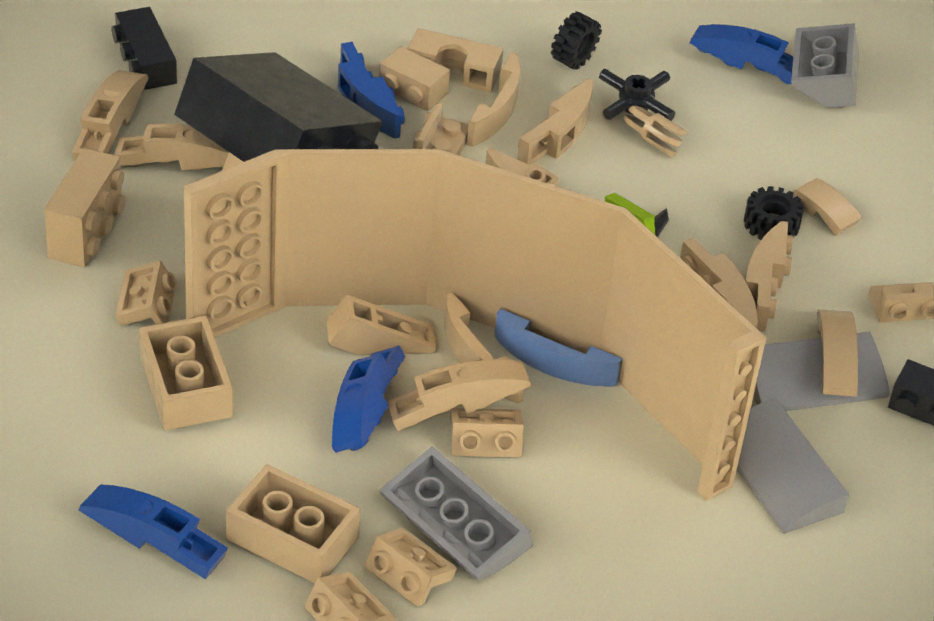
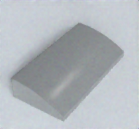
M870 331L857 333V397L822 394L821 370L823 362L821 338L766 344L764 346L753 395L756 404L758 405L776 398L785 411L889 398L890 391L885 369Z
M773 398L751 407L737 471L784 534L843 514L849 496L848 492L777 399Z
M433 446L379 490L380 494L477 581L505 568L533 546L531 531Z

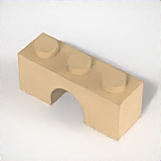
M418 28L407 48L446 68H455L464 73L462 86L491 93L501 73L503 48Z

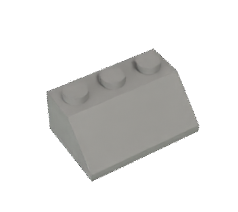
M855 23L796 28L791 79L792 87L825 108H841L856 105L859 50Z

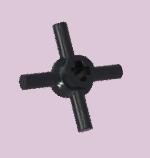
M603 69L600 72L599 79L619 91V100L603 110V115L606 119L611 120L623 111L633 115L628 109L635 105L647 111L649 109L654 113H659L670 121L673 120L675 111L657 101L654 92L670 80V75L667 71H662L651 79L643 75H631L626 80H623L607 69Z

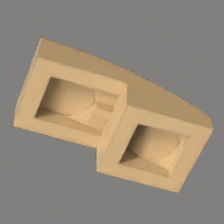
M818 178L795 189L793 192L796 197L798 196L801 199L800 203H803L808 214L811 217L819 214L835 236L854 226L863 218L843 195Z

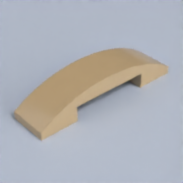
M511 52L501 68L500 93L493 105L490 107L479 104L469 120L467 145L473 147L489 139L511 117L517 102L520 77V63L517 53Z
M453 292L447 294L445 331L449 345L458 361L465 363L495 360L469 330V310ZM504 356L497 360H510V358L508 356ZM524 390L516 395L507 396L505 399L515 403L522 402Z
M818 309V334H821L823 362L821 370L822 394L857 397L858 346L854 315L851 311Z

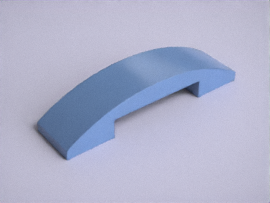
M499 309L497 312L495 338L507 351L522 362L545 374L569 382L604 387L617 385L622 358L593 346L584 354L529 331L530 320L503 309Z

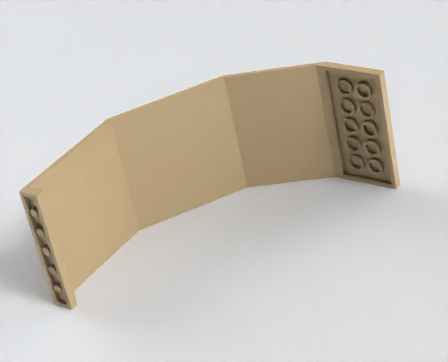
M275 149L184 186L186 319L207 316L214 338L286 306H338L346 294L375 305H429L446 311L447 294L453 292L469 310L470 320L495 328L497 312L499 309H503L530 320L529 331L584 354L593 346L622 358L618 382L703 465L697 493L707 501L733 487L766 336L626 208L441 149Z

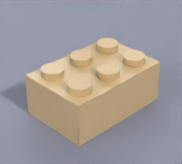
M87 148L82 149L44 208L47 255L49 259L85 268L91 256H96L99 251L100 241L104 235L110 233L114 218L117 214L120 215L125 206V196L122 195L121 189L124 181V172L121 171L119 156Z
M207 316L139 328L140 359L164 430L233 417V387Z
M266 464L226 510V540L316 583L319 577L330 575L359 538L361 509Z

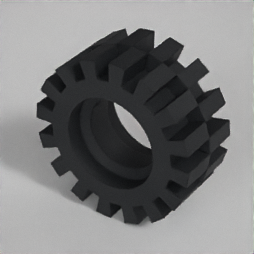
M579 11L571 13L569 18L566 17L564 19V25L559 26L558 29L560 31L553 38L555 39V42L551 45V48H553L551 51L553 59L571 69H580V65H585L586 59L589 60L591 52H595L597 48L595 44L599 43L600 40L598 36L602 31L600 29L601 24Z
M768 186L767 191L763 187L758 188L757 192L753 191L748 197L743 221L745 222L744 226L746 229H750L749 233L752 236L758 233V239L762 240L774 226L781 221L788 222L787 235L797 236L802 221L804 205L800 203L801 199L798 196L793 198L794 193L790 190L784 193V188L779 187L778 191H775L773 186Z

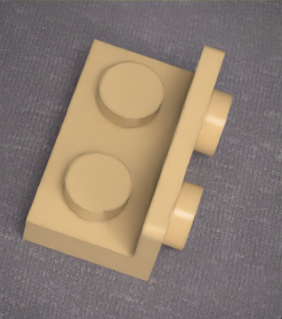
M436 103L432 113L427 112L422 131L418 130L416 132L413 148L441 149L460 155L467 142L469 124L443 118V104Z
M161 260L125 270L115 318L121 326L141 322L148 318H152L156 325L168 323L169 316L172 313V301L174 291L177 289V283L174 275L168 272Z
M933 282L870 287L868 296L879 323L934 319Z
M465 408L451 409V452L453 456H522L524 424L520 410L477 409L467 414Z
M404 528L377 536L365 563V567L417 607L424 604L430 588L451 581L457 570V567Z
M350 572L319 577L305 604V609L317 621L396 620Z

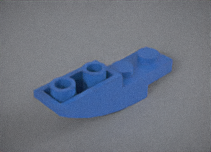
M710 24L699 25L689 42L697 47L699 51L709 53L721 59L729 66L742 70L747 61L758 70L767 71L778 77L782 82L792 84L794 56L784 52L789 42L776 36L741 26Z
M353 42L341 43L337 86L344 97L382 120L379 131L394 139L400 138L401 125L405 123L403 108L401 106L398 107L395 102L393 89L391 87L388 88L383 76L373 78L372 72L367 71L363 54L357 52Z
M400 346L372 353L368 357L354 360L351 363L341 384L334 412L332 448L335 453L348 449L356 451L364 447L368 443V438L374 428L381 422V417L389 406L383 394L386 392V387L391 379L398 373V368L406 357Z
M100 484L79 507L80 512L137 548L141 549L147 542L204 579L221 562L228 547L197 529L200 521L198 517L166 500L131 488Z

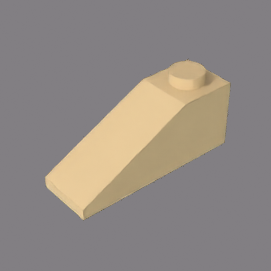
M347 294L326 320L329 345L357 355H371L372 353L400 346L404 354L434 353L437 349L433 325Z

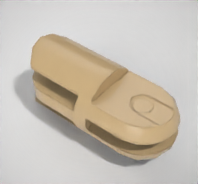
M631 106L628 109L629 112L638 118L625 115L626 124L640 132L642 139L670 157H674L676 150L666 143L679 147L682 139L672 132L685 136L687 131L659 113L652 114L639 106Z

